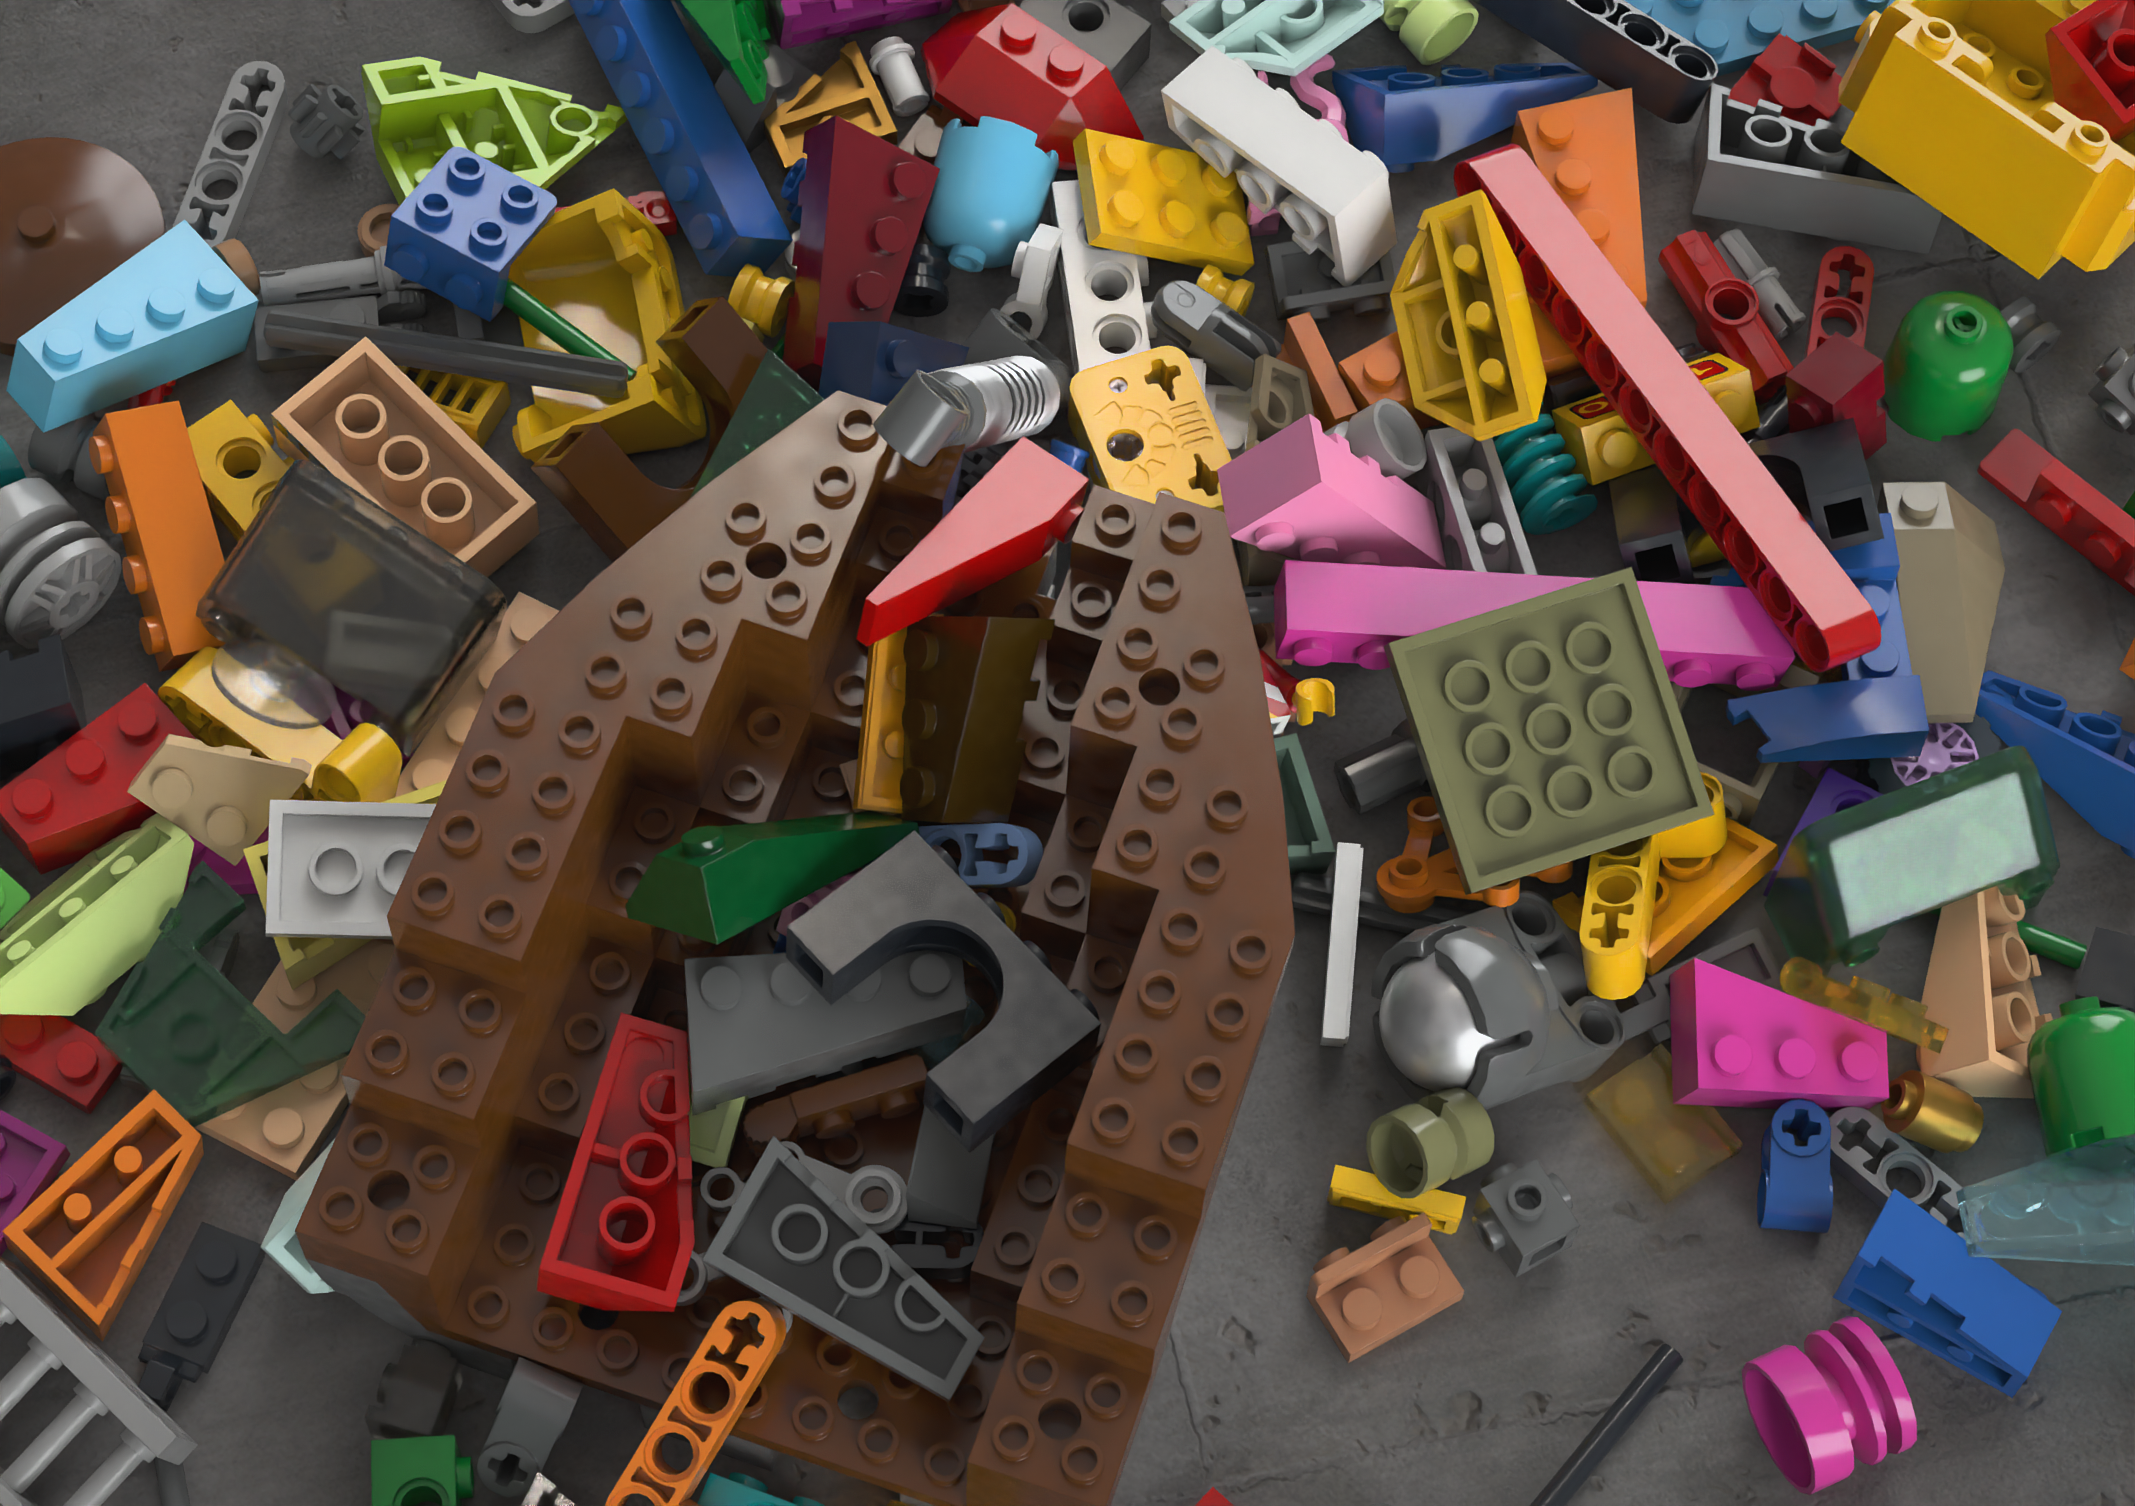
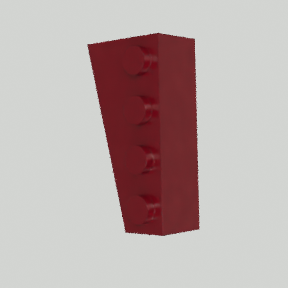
M837 115L804 132L803 153L807 154L805 180L800 182L798 206L802 207L800 238L794 242L792 266H797L794 296L789 298L783 356V369L793 381L816 393L819 392L829 322H889L940 168Z

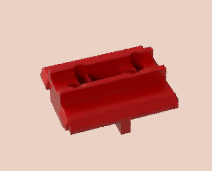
M1779 33L1763 53L1757 56L1750 68L1734 85L1729 99L1756 107L1759 99L1783 106L1780 116L1815 126L1818 118L1829 121L1842 104L1838 102V92L1842 77L1834 72L1837 67L1834 63L1806 42L1802 47L1787 35L1784 37Z

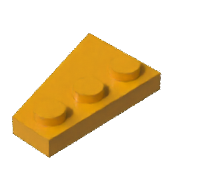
M1727 817L1728 838L1725 846L1717 853L1701 858L1661 857L1646 973L1653 976L1774 868L1779 861L1777 844ZM1570 892L1553 900V908L1568 927L1579 933L1585 895L1578 898L1573 892Z

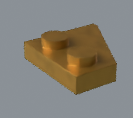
M856 41L847 43L840 50V59L821 77L816 73L813 74L799 87L798 94L794 99L783 102L764 120L765 136L784 178H786L790 169L800 158L804 157L807 159V154L803 153L804 132L835 115L893 145L897 144V129Z

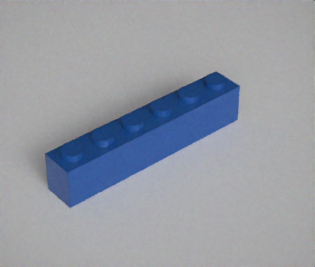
M568 0L705 275L737 277L741 269L748 263L760 267L764 274L790 245L793 239L670 0Z

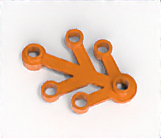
M1429 796L1418 797L1408 804L1407 828L1409 835L1403 854L1381 865L1376 875L1378 892L1383 896L1384 902L1388 907L1401 913H1417L1429 908L1433 904L1435 896L1483 901L1489 906H1498L1500 908L1511 906L1518 901L1520 896V878L1465 895L1459 874H1455L1458 871L1451 849L1449 848L1430 857L1434 837L1444 831L1434 798ZM1573 861L1527 876L1537 877L1547 883H1561L1572 876Z

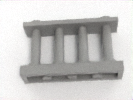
M0 1257V1327L4 1322L12 1325L18 1319L34 1334L27 1342L31 1349L0 1381V1421L51 1367L58 1370L64 1364L80 1380L73 1388L77 1395L6 1471L0 1466V1503L3 1506H39L25 1490L97 1413L104 1416L109 1410L126 1426L120 1434L123 1442L63 1506H101L143 1460L150 1463L157 1457L180 1465L198 1444L146 1395L15 1263Z

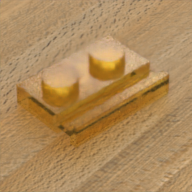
M1661 1043L1653 1048L1650 1054L1641 1060L1637 1059L1589 1092L1583 1103L1665 1205L1715 1171L1721 1163L1739 1154L1743 1146L1741 1140L1713 1106L1673 1104L1672 1056Z

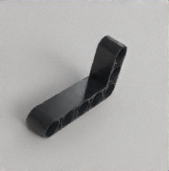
M1472 0L1614 90L1632 88L1633 102L1670 123L1685 124L1692 120L1718 73L1717 63L1706 51L1625 0Z

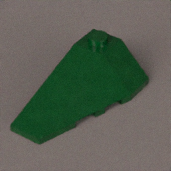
M874 811L721 827L703 826L694 828L682 835V842L655 855L625 905L627 917L719 944L880 857L914 830L920 835L918 823Z

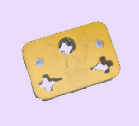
M1160 346L1076 373L1071 379L1069 386L1068 422L1080 448L1091 452L1089 458L1086 459V463L1094 485L1154 504L1159 492L1224 512L1217 469L1232 459L1185 352L1173 346Z

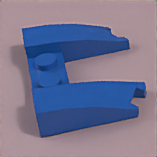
M1879 513L1884 539L1830 552L1877 615L1882 636L1880 646L1870 653L1841 664L1843 681L1806 685L1727 700L1725 707L1726 717L1733 726L1752 718L1768 739V742L1758 749L1756 757L1760 763L1918 757L1921 755L1929 733V726L1920 675H1912L1896 583L1900 561L1891 513ZM1807 521V523L1816 533L1813 521ZM1732 566L1727 576L1713 575L1710 585L1747 587Z

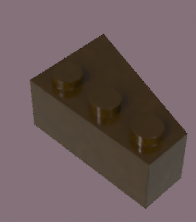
M927 616L907 626V637L903 647L906 662L905 705L902 711V727L904 730L903 774L900 780L903 820L937 823H1008L1027 744L1023 739L1017 738L1025 701H1037L1041 680L1031 677L1039 641L1040 639L1051 640L1055 619Z

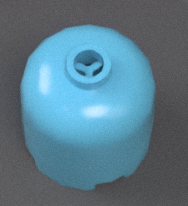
M981 116L978 127H962L960 119L957 118L952 119L944 127L934 166L940 168L922 222L927 238L935 247L942 249L949 255L948 260L953 266L968 272H980L983 268L1011 265L1019 242L1029 243L1038 228L1051 191L1052 182H1054L1059 167V157L1055 150L1045 153L1036 147L1037 134L1015 123L988 116Z

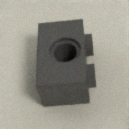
M1024 0L1019 5V8L1106 65L1119 91L1122 90L1149 58L1152 23L1147 21L1137 9L1130 5H1121L1114 0ZM1086 29L1092 32H1081L1078 30Z

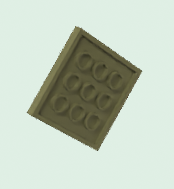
M1632 567L1393 641L1383 646L1465 895L1714 815Z

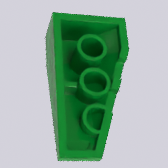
M674 0L685 19L754 105L765 101L767 70L763 60L769 58V48L765 40L771 38V24L766 0Z

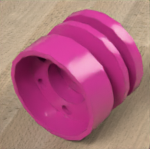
M1846 1316L1833 1322L1828 1331L1816 1330L1809 1333L1804 1341V1353L1796 1346L1783 1345L1746 1362L1742 1369L1743 1391L1757 1432L1773 1462L1786 1480L1800 1493L1811 1495L1849 1477L1854 1470V1456L1864 1464L1875 1465L1884 1459L1887 1452L1892 1454L1901 1453L1911 1448L1917 1440V1421L1912 1401L1902 1376L1886 1347L1874 1331L1858 1317Z

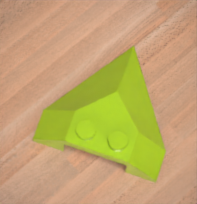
M420 56L362 65L361 75L376 159L399 206L452 147H464L545 190L628 120L621 107L607 104L605 111L600 112L583 105L571 103L572 95L523 82L483 72H478L475 80L442 72V62Z

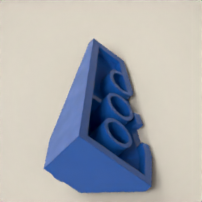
M1990 670L1983 673L1975 713L1980 718L1984 716L1991 724L1990 729L2101 836L2119 844L2121 850L2127 856L2135 859V734L2121 729L2120 724L2123 717L2102 710L2101 715L2074 713L2066 710L2068 706L2067 701L2061 695Z

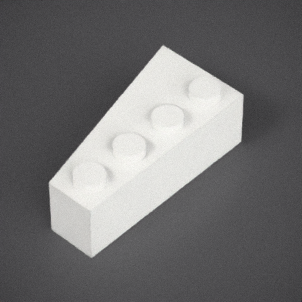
M1212 45L1161 90L1169 128L1224 178L1234 171L1241 188L1249 197L1248 200L1261 212L1267 214L1274 207L1281 213L1287 224L1295 231L1292 234V240L1309 255L1317 248L1324 252L1335 262L1331 275L1344 287L1351 286L1397 244L1388 183L1389 172L1384 163L1372 152L1367 150L1361 152L1345 141L1338 129L1325 119L1317 121L1303 111L1287 91L1281 88L1274 90L1257 78L1253 69L1242 59L1237 57L1231 59Z

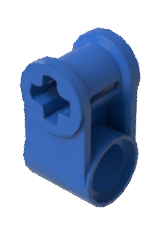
M1797 1099L1790 1100L1781 1105L1773 1115L1771 1124L1763 1134L1761 1142V1174L1757 1193V1223L1759 1228L1827 1233L1829 1230L1833 1208V1181L1830 1174L1831 1125L1825 1111L1814 1102ZM1788 1128L1797 1130L1798 1140L1806 1142L1804 1146L1794 1145V1136L1786 1133Z

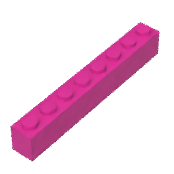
M1285 560L1273 590L1276 659L1295 660L1297 663L1305 666H1321L1329 662L1359 663L1361 667L1371 670L1390 668L1383 646L1390 642L1594 578ZM1636 581L1669 680L1674 681L1679 686L1691 688L1700 687L1708 683L1732 684L1746 691H1759L1769 687H1777L1795 659L1794 648L1748 587Z

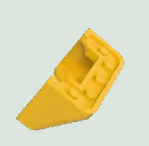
M614 188L555 212L512 263L508 278L637 373L633 380L627 382L628 387L624 396L620 398L531 385L534 404L518 411L517 424L512 429L517 449L525 459H531L533 462H536L572 425L595 422L601 425L625 455L681 447L705 437L707 427L701 396L656 343L685 312L675 261L664 235ZM519 317L524 347L568 353Z

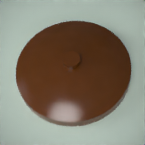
M59 137L32 138L0 146L1 354L14 356L18 338L167 232L160 204L150 184L133 165L121 156L93 143Z

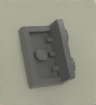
M1295 241L1267 245L1264 250L1277 321L1310 312L1315 324H1320L1331 320L1330 312L1353 309L1354 316L1365 317L1390 310V292L1396 280L1390 250L1348 287H1344L1331 275L1335 262L1319 248L1309 255Z

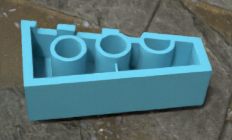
M184 219L18 338L6 391L43 433L245 351L259 300Z

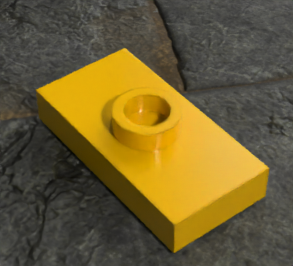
M1336 1164L1327 1197L1330 1205L1390 1220L1397 1216H1404L1409 1221L1425 1213L1432 1223L1431 1230L1451 1235L1456 1233L1466 1196L1437 1189L1430 1190L1415 1198H1400L1389 1192L1375 1174Z

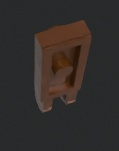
M918 1054L802 1089L790 1093L788 1096L765 1102L763 1107L756 1105L755 1109H749L748 1115H744L745 1121L742 1122L743 1133L747 1140L745 1144L746 1147H749V1153H754L755 1158L758 1156L762 1157L773 1136L780 1142L790 1141L795 1144L799 1138L814 1133L818 1139H828L852 1130L855 1127L854 1121L879 1113H881V1117L884 1119H892L917 1110L921 1105L920 1101L924 1099L927 1074L922 1056L918 1057Z

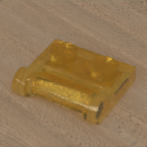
M1803 957L1790 959L1781 970L1779 977L1780 986L1785 993L1886 1032L1887 1036L1940 1054L1949 1029L1925 1019L1928 1006L1895 993H1891L1889 996L1890 989L1857 976H1852L1850 984L1847 985L1823 974L1819 965Z

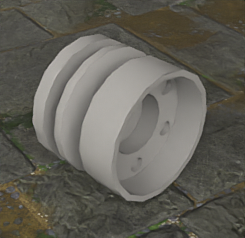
M24 478L0 489V624L6 627L7 632L17 643L27 649L39 648L38 640L59 633L62 640L85 625L104 606L117 586L122 564L120 554L109 543L101 539L100 534L92 526L84 521H79L78 511L51 484L42 478Z

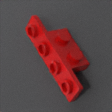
M2012 429L1980 462L1977 469L1978 474L2135 596V519L2022 431Z

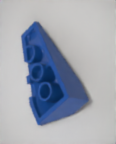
M1572 63L1498 64L1494 66V76H1489V72L1486 70L1461 67L1460 64L1441 65L1440 76L1407 72L1406 65L1332 71V84L1346 112V124L1354 147L1361 152L1367 150L1375 154L1384 163L1388 172L1392 173L1413 171L1414 163L1437 161L1515 125L1517 111L1564 102L1598 86L1597 78Z

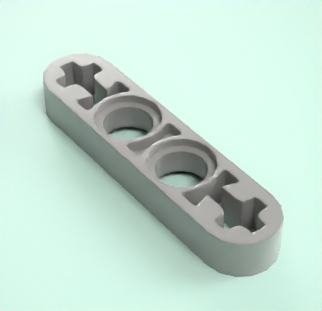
M253 61L244 64L233 75L174 221L173 227L185 219L201 237L206 226L204 216L211 218L209 230L212 240H204L211 249L217 244L231 238H236L286 111L289 96L283 73L276 65L267 61ZM261 85H268L270 91H262L256 102L257 114L251 112L252 101L249 92H258ZM239 130L250 131L257 136L254 144L245 150H232L224 145L226 138ZM216 180H230L237 185L235 193L227 199L213 200L205 195L208 185Z

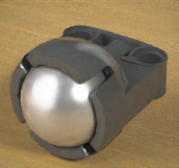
M1520 891L1518 901L1511 906L1502 908L1493 906L1453 920L1415 930L1384 953L1372 978L1371 996L1381 1000L1380 1010L1375 1012L1373 1016L1376 1043L1389 1072L1407 1095L1416 1102L1442 1089L1460 1087L1472 1093L1485 1110L1567 1080L1582 1082L1590 1078L1623 1044L1626 1037V1026L1614 1001L1594 995L1587 987L1582 949L1575 936L1552 905L1539 894L1530 891Z

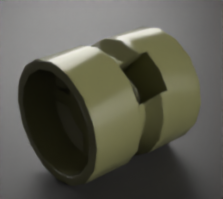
M1453 1087L1437 1091L1421 1098L1414 1104L1405 1105L1377 1118L1371 1123L1367 1132L1366 1150L1376 1177L1389 1192L1400 1198H1415L1441 1186L1449 1178L1455 1180L1487 1164L1494 1151L1495 1135L1491 1119L1480 1101L1472 1093L1460 1087Z

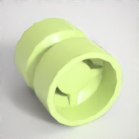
M1384 0V14L1379 18L1390 30L1400 31L1399 39L1422 65H1431L1451 55L1465 42L1478 22L1479 13L1468 0Z

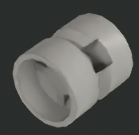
M1388 398L1379 400L1356 413L1349 422L1344 421L1324 432L1326 436L1337 433L1349 441L1350 452L1357 458L1368 455L1377 461L1380 465L1381 475L1384 477L1396 475L1403 480L1423 469L1427 460L1423 434L1415 419L1406 408L1395 400Z

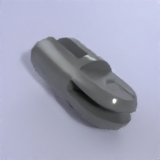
M1171 281L1158 290L1151 305L1150 313L1153 325L1163 336L1184 349L1194 358L1204 359L1203 363H1206L1207 367L1242 391L1246 392L1253 385L1255 359L1263 354L1276 358L1281 352V344L1275 338L1191 282Z

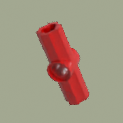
M1693 229L1677 236L1671 244L1661 250L1658 262L1697 321L1695 334L1698 342L1707 351L1714 354L1720 353L1749 369L1755 401L1760 405L1768 402L1777 392V389L1781 385L1786 384V374L1794 367L1759 315V298L1756 291L1749 283L1735 278L1705 231L1696 232ZM1719 314H1728L1736 320L1725 319Z

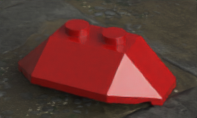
M1013 3L958 12L922 43L921 55L923 61H925L927 77L933 98L975 127H978L981 116H988L1009 121L1037 134L1036 147L1045 153L1051 150H1055L1058 153V169L1077 170L1073 140L1084 129L1144 141V136L1107 66Z

